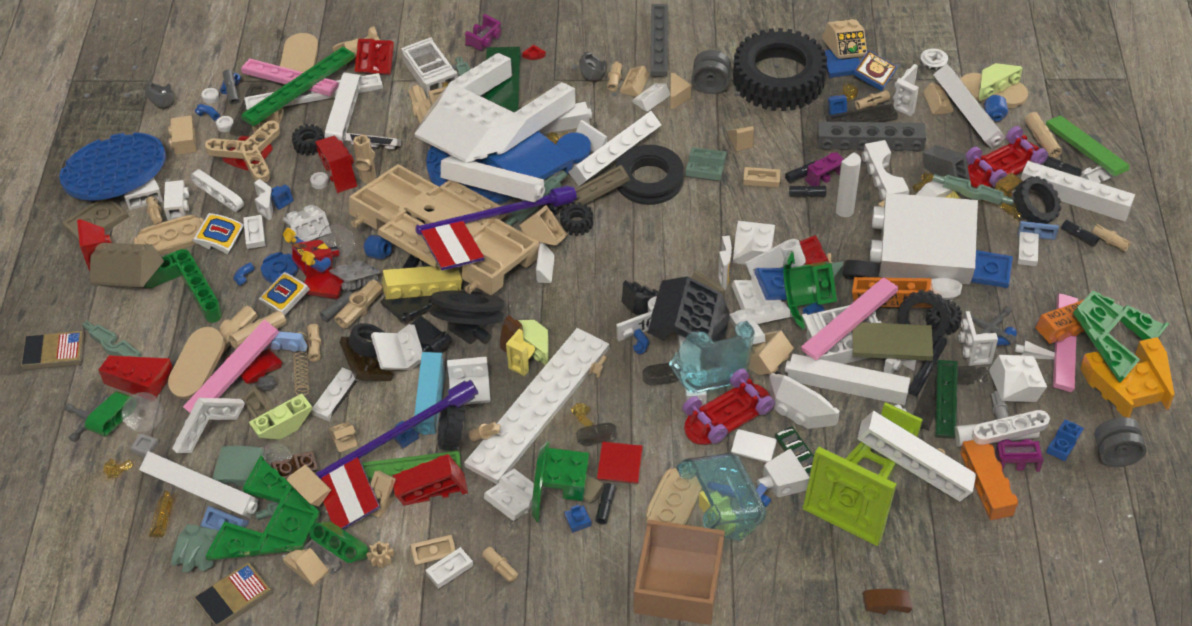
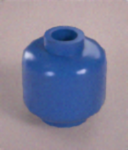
M991 95L985 100L984 109L993 121H1000L1007 116L1008 107L1004 97Z
M370 235L363 245L365 254L372 259L383 260L392 251L391 243L379 235Z

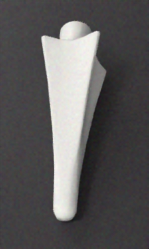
M1026 340L1024 346L1016 344L1014 352L1022 353V356L1054 360L1055 352L1034 345Z

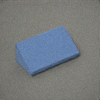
M1021 221L1018 225V236L1020 232L1039 234V238L1055 240L1059 225Z
M208 506L200 526L220 530L225 521L246 528L249 520Z

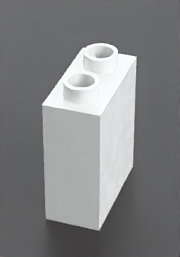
M886 193L884 206H874L872 229H882L881 240H872L870 248V262L879 263L880 266L879 277L951 278L959 281L961 284L970 285L975 270L978 200Z

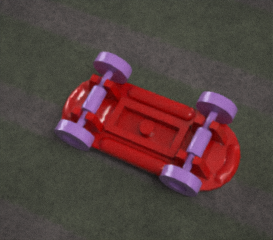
M1015 126L1006 135V140L1009 144L985 156H982V150L978 147H973L966 153V160L970 164L968 171L971 186L978 188L982 184L990 188L996 187L997 182L1002 180V183L1006 181L1005 179L1008 180V175H1010V179L1023 172L1028 161L1041 165L1047 159L1048 152L1043 148L1039 149L1037 145L1027 142V136L1023 135V130L1019 126Z
M739 369L730 378V383L734 386L733 389L723 393L702 407V401L697 396L689 398L684 403L682 410L686 415H689L684 425L685 435L692 443L698 445L718 443L730 432L755 417L765 415L771 411L775 405L774 399L764 387L754 384L751 379H748L749 373L745 369Z

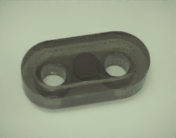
M674 362L650 365L645 367L642 372L644 383L650 386L674 383L681 378V367Z
M601 423L580 428L576 432L577 442L584 446L610 442L617 436L616 426L612 423Z

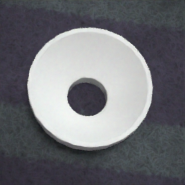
M951 278L932 279L934 294H940L943 300H950L951 302L961 294L962 284L959 281Z

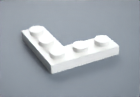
M775 302L768 306H756L754 309L738 310L735 313L729 314L730 322L746 346L765 342V334L758 324L791 317L790 309L784 302Z
M198 398L172 449L176 453H192L209 419L237 420L245 402L241 399Z

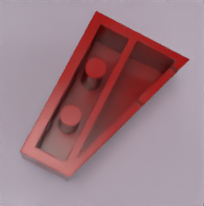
M335 135L315 141L319 158L325 170L329 171L332 175L330 180L334 182L336 192L340 193L357 187L352 168L354 160L352 155L348 153L347 148L344 147L343 142L339 141Z
M109 355L98 371L103 384L154 402L167 384L173 367L170 358Z
M449 454L439 456L436 459L392 475L396 479L394 483L395 496L404 506L430 501L429 497L442 495V498H448L450 493L461 492L462 495L468 494L465 474Z

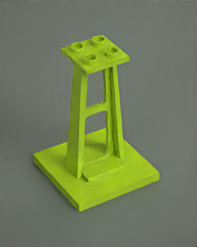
M885 402L881 416L918 438L923 419ZM860 442L845 459L818 447L814 454L802 509L878 546L882 540L897 485L890 481V478L898 464L889 458H883L871 452L872 448L863 442ZM868 458L881 464L883 468L878 475L858 464L862 459Z

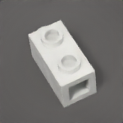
M183 180L165 182L164 210L167 220L186 216V211H189L187 200L189 198V189L185 187Z

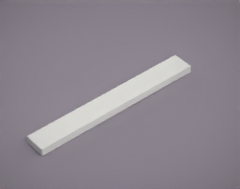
M379 73L361 76L359 93L383 89ZM338 88L332 96L307 90L285 106L334 98ZM272 93L244 97L246 109H250Z

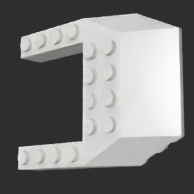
M497 53L448 84L427 111L415 132V137L465 163L486 158L487 154L494 152L502 154L575 107V88L561 82L515 113L480 97L512 76L511 59Z

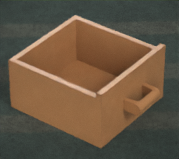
M648 520L634 588V613L712 625L723 559L725 531Z

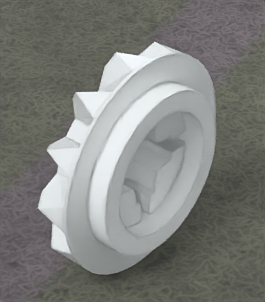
M927 49L921 54V62L925 67L929 66V69L935 68L937 70L948 62V56L942 50Z

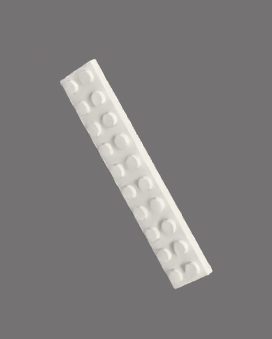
M577 328L497 424L501 426L499 428L500 432L492 435L487 440L483 439L464 462L465 467L495 484H499L500 477L513 468L588 376L591 364L599 362L601 357L610 349L609 343Z

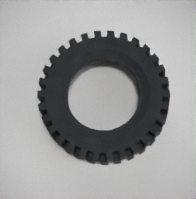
M771 28L768 33L765 30H761L760 35L755 32L752 34V38L747 36L745 42L741 41L739 47L737 46L736 53L734 54L733 83L736 86V91L740 92L742 98L746 97L748 103L754 101V106L758 107L761 104L762 109L767 110L768 106L772 107L771 111H776V108L786 111V107H790V110H795L797 105L799 108H803L804 103L807 105L811 104L812 99L816 100L818 94L821 95L822 89L825 86L827 56H825V50L822 49L821 44H816L817 40L814 38L809 40L810 36L807 34L801 36L802 32L800 31L792 33L793 29L783 32V28H778V31L774 32V28ZM779 57L794 60L805 68L792 77L776 78L762 73L757 68L756 63L764 59Z

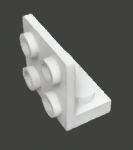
M916 64L910 69L908 68L904 76L898 78L895 83L896 92L893 96V108L908 116H912L915 113L919 87L915 86L918 68Z
M306 206L303 208V211L290 212L287 214V217L283 218V221L290 229L295 231L296 235L294 237H298L302 241H310L331 233L326 214L318 206Z
M965 311L964 319H961L962 329L958 332L959 342L963 344V357L967 358L969 366L992 364L998 341L997 334L983 333L976 335L970 311Z
M408 324L398 333L374 332L371 334L381 369L412 370L421 363L423 351L415 325Z
M487 357L447 360L450 389L464 380L467 382L471 379L479 394L475 395L473 400L464 405L489 403L490 388Z

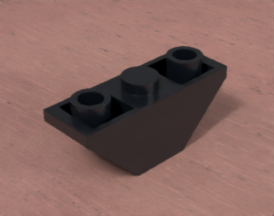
M625 280L623 282L621 302L632 313L640 316L648 313V301L653 297H657L658 291L656 289L651 290L646 285L642 287L636 281L632 283Z

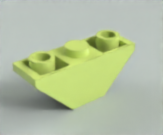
M995 63L983 69L978 100L982 101L1013 84H1017L1021 79L1023 68L1021 66Z
M518 320L523 326L524 342L535 347V352L532 355L533 358L546 365L549 362L548 330L535 320Z
M300 394L249 421V424L259 438L280 440L300 428L312 410V406L304 395Z

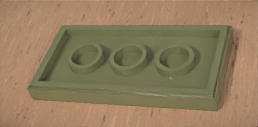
M861 322L852 330V357L932 361V325Z

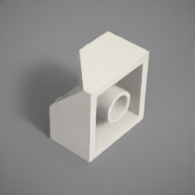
M738 221L733 263L745 264V262L772 249L775 225Z
M998 355L989 369L1001 401L1037 402L1047 388L1034 356Z

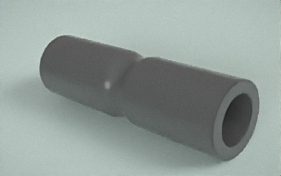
M225 70L222 74L230 104H236L239 102L233 71Z
M348 291L337 299L335 303L319 313L321 318L327 322L338 314L349 303V297L352 292Z

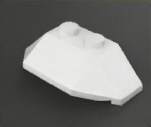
M770 374L769 391L775 401L774 410L780 415L790 418L796 424L802 425L807 429L837 425L840 411L836 407L833 408L824 397L786 375Z

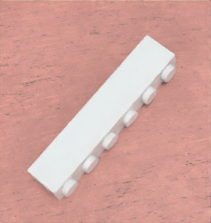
M650 111L572 168L568 173L578 186L582 185L660 127L661 123Z
M1030 161L1027 162L1020 181L1021 183L1031 176H1039L1054 186L1053 189L1057 190L1058 198L1062 202L1125 222L1135 194Z
M875 411L862 420L857 438L859 441L959 502L973 492L976 473Z

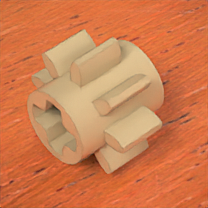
M378 541L373 546H369L370 552L367 553V558L371 560L372 567L378 566L383 569L386 565L392 564L390 557L394 556V551L390 549L388 542L385 544Z

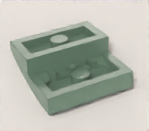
M692 147L685 176L721 181L727 151Z
M253 446L221 447L212 479L223 484L234 482L237 487L244 486L260 456H263V448Z

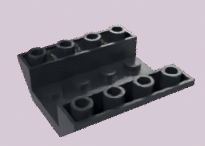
M688 276L662 280L647 333L665 341L671 331L702 346L700 359L718 366L730 312L721 292Z

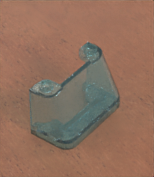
M748 321L737 324L735 327L736 334L733 338L712 342L704 332L689 333L669 363V366L688 391L700 393L732 385L730 378L737 370L745 369L748 372L755 334L753 327Z
M725 453L687 458L676 466L679 475L683 479L689 480L696 475L711 505L703 516L705 528L725 531V538L742 541L765 519V506L737 455Z

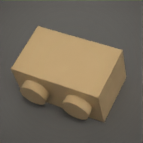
M192 115L171 118V126H168V131L172 138H169L170 148H174L175 155L197 152Z

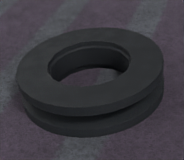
M659 145L636 146L624 152L616 163V167L623 166L630 181L617 187V189L625 198L632 202L644 205L664 203L674 198L683 186L684 167L682 160L675 152ZM654 166L665 171L667 176L658 182L644 183L636 180L632 174L641 167Z
M459 290L439 291L431 295V302L434 305L430 307V314L438 319L473 325L496 324L503 321L504 314L500 310L504 309L505 301L499 297L479 292H471L469 294L466 291ZM463 298V299H465L468 303H462V302H459V301Z

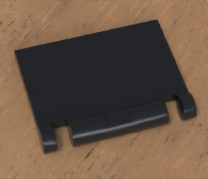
M431 296L398 299L384 298L380 302L401 323L406 322V318L410 320L430 310V307L434 305L431 302Z

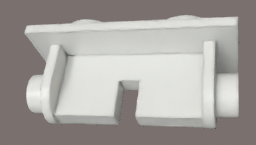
M1098 164L1094 169H1091V167L1081 172L1082 175L1080 176L1097 183H1101L1100 179L1104 182L1114 177Z

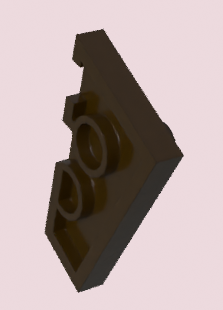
M341 336L339 343L355 379L392 381L394 375L390 371L381 369L378 360L374 357H366L356 353L348 344L349 337Z

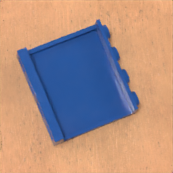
M539 131L505 153L497 154V152L487 154L486 158L477 159L478 163L540 179H546L560 170L569 174L568 172L573 167V158Z

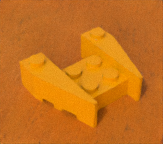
M1158 337L1139 341L1135 355L1140 360L1121 383L1117 380L1099 351L1084 354L1080 370L1088 384L1093 389L1096 387L1106 401L1109 399L1123 417L1130 418L1133 408L1162 402L1166 410L1170 408L1175 394L1167 352Z

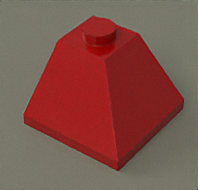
M79 219L77 220L79 244L90 271L91 255L95 248L101 243H112L111 237L106 235L103 227Z

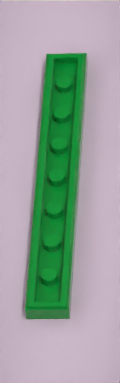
M342 46L241 114L242 120L254 127L355 58V54Z

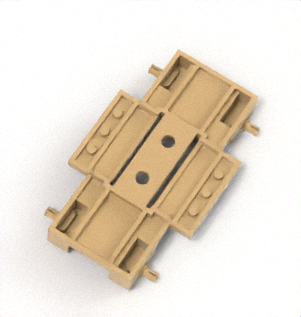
M399 164L349 196V214L356 218L351 221V225L354 228L362 223H366L374 229H378V235L435 268L438 264L422 235L416 233V225H425L501 207L458 182L448 180L439 187ZM424 209H434V211L427 212ZM507 213L465 223L484 256L483 261L461 266L462 279L470 283L465 287L466 292L469 294L476 288L489 295L494 294L503 287L504 274L517 264L527 268L538 258L539 241L500 221ZM415 218H420V219L424 220V221H425V224L422 223V222H420V221H418V220L415 219Z

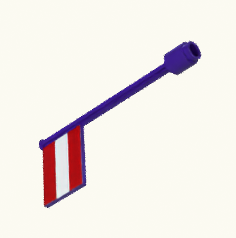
M567 185L551 189L547 196H543L535 202L526 200L425 225H416L415 231L418 235H422L438 266L443 271L484 260L481 250L465 223L548 203L558 207L572 203L576 200L577 195L575 188Z
M471 379L467 382L464 380L449 389V394L445 399L315 473L331 489L323 502L332 523L345 529L380 509V505L359 458L447 407L456 405L459 408L473 400L475 395L479 393Z

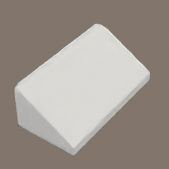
M655 83L635 97L632 102L641 109L649 111L669 97L670 91L667 84Z
M580 121L576 132L582 133L589 138L591 151L594 153L607 143V136L585 121Z
M540 242L536 266L538 283H551L554 254L544 243Z
M738 429L731 453L767 463L773 458L777 440Z

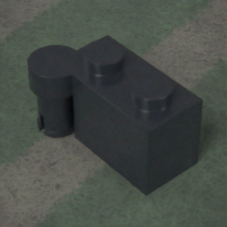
M420 316L410 324L415 325L423 352L444 353L449 349L448 342L452 341L451 336L448 333L446 334V331H440L423 316Z

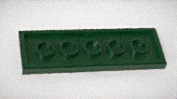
M487 47L486 60L497 53L511 59L512 76L485 92L484 98L515 113L519 110L520 47Z

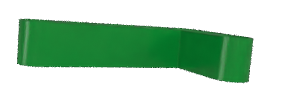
M180 249L163 256L164 262L146 282L144 287L154 288L181 276L206 321L210 323L218 322L222 318L219 302L190 252L186 249Z

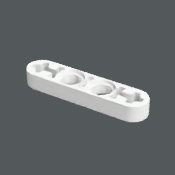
M197 169L190 175L191 180L196 186L231 210L237 212L244 207L243 200L236 193L203 171Z
M1036 410L981 423L974 427L972 439L977 444L985 445L1043 431L1047 428L1050 418L1045 411ZM1023 422L1026 428H1018L1015 423ZM1002 426L1007 432L999 433L996 427Z

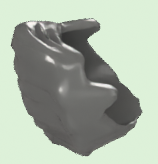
M585 52L581 56L579 67L582 75L589 81H599L605 74L606 60L600 61L591 52Z
M151 81L145 84V94L155 106L165 108L173 104L174 93L171 90L170 84H167L165 87Z

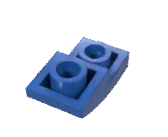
M1065 419L1046 453L1066 461L1084 428Z

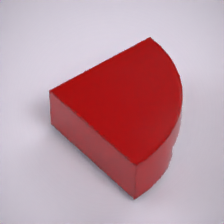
M534 44L522 52V57L528 60H538L546 56V52Z

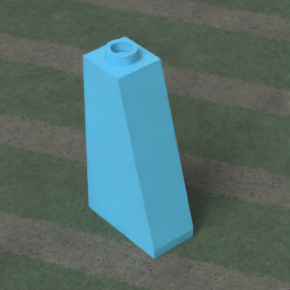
M422 352L414 416L442 400L445 382L442 353ZM439 413L416 425L415 431L423 435L436 434Z

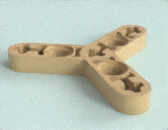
M275 121L266 122L246 141L209 139L205 143L206 153L210 156L244 159L255 181L260 179L266 183L270 179V174L260 152L280 134L279 124ZM258 138H264V139H265V140L262 141V142L256 141V139H258ZM228 147H235V148H236V149L233 150V151H228V150H227ZM254 160L260 161L258 164H251Z

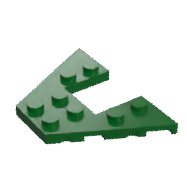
M1092 291L1074 310L1073 314L1117 380L1121 383L1140 359L1112 337L1109 332L1121 321L1125 327L1132 330L1143 341L1159 337L1169 323L1165 322L1163 324L1153 320L1150 314L1142 313L1128 305L1123 307L1114 303V299Z
M260 456L243 486V492L279 503L263 533L224 521L206 554V560L304 549L310 537V527L317 523L320 512L313 505H310L284 477H281L278 471L273 469L264 460L263 456Z

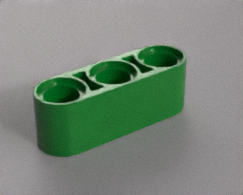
M115 391L89 414L85 421V429L102 436H107L132 413L136 406V399Z
M320 522L314 523L310 527L311 539L343 561L353 563L367 559V553H369L367 545L334 523Z

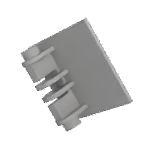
M361 260L354 261L350 265H339L335 269L329 270V272L344 281L341 286L346 291L360 288L361 286L364 287L373 279L378 281L377 274L380 273L379 270Z

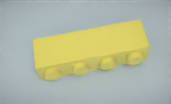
M427 266L383 270L382 286L386 299L431 296L439 291H461L462 278L458 267L441 271L439 266L436 268Z

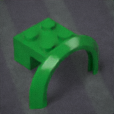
M788 251L783 261V281L787 304L793 321L802 329H805L803 317L799 314L797 306L811 303L819 305L837 302L832 263L825 261L791 267L792 263L795 264L794 252Z
M547 441L540 447L534 478L531 513L536 522L539 523L542 487L563 489L562 499L583 501L589 462L588 452L550 448V441Z

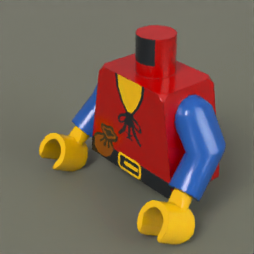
M286 228L283 236L286 242L292 244V260L306 277L331 269L332 258L339 256L337 246L328 248L322 240L302 241L300 238L294 237L296 235L295 231Z

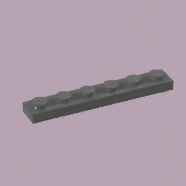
M651 4L650 76H667L668 4Z

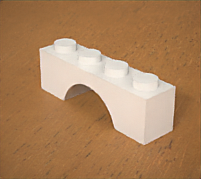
M885 140L865 144L864 152H862V160L867 164L868 173L873 177L874 186L878 188L881 200H885L886 193L909 194V189L902 177L890 175L884 170L889 165L891 151Z

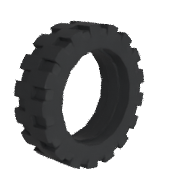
M1031 176L1015 187L1016 191L1013 193L1015 199L1013 201L1017 206L1016 210L1021 213V217L1026 219L1027 222L1048 224L1060 214L1061 200L1058 198V192L1053 189L1054 186L1051 183L1049 184L1046 179H1041L1039 176ZM1029 189L1036 191L1043 198L1046 205L1045 213L1038 211L1032 205L1029 199Z
M919 290L916 293L912 292L901 303L897 314L898 324H911L908 319V311L916 303L924 302L937 308L941 317L938 326L932 329V341L935 342L939 337H943L949 328L951 309L948 307L947 301L943 300L940 294H934V291L928 290L926 292Z
M451 405L440 412L441 416L439 417L438 426L439 449L457 450L463 430L464 405L459 408L456 405Z

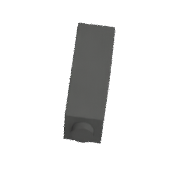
M934 145L922 152L925 168L933 175H951L970 181L965 154L938 145Z

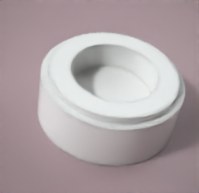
M207 88L201 93L203 102L207 104H213L219 100V93L215 88Z
M222 116L217 119L216 126L220 132H229L234 128V122L231 117Z
M323 172L314 173L310 178L311 185L315 189H323L329 184L328 176Z

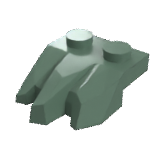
M187 524L177 538L171 565L176 566L182 563V572H190L195 566L199 567L200 571L211 568L216 560H206V554L219 530Z

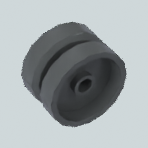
M706 50L699 53L693 63L692 83L694 87L706 94H716L725 90L729 85L731 69L729 58L717 50Z
M1120 417L1110 419L1100 424L1095 430L1094 436L1099 447L1102 463L1107 466L1124 467L1140 461L1147 452L1140 425L1132 418Z

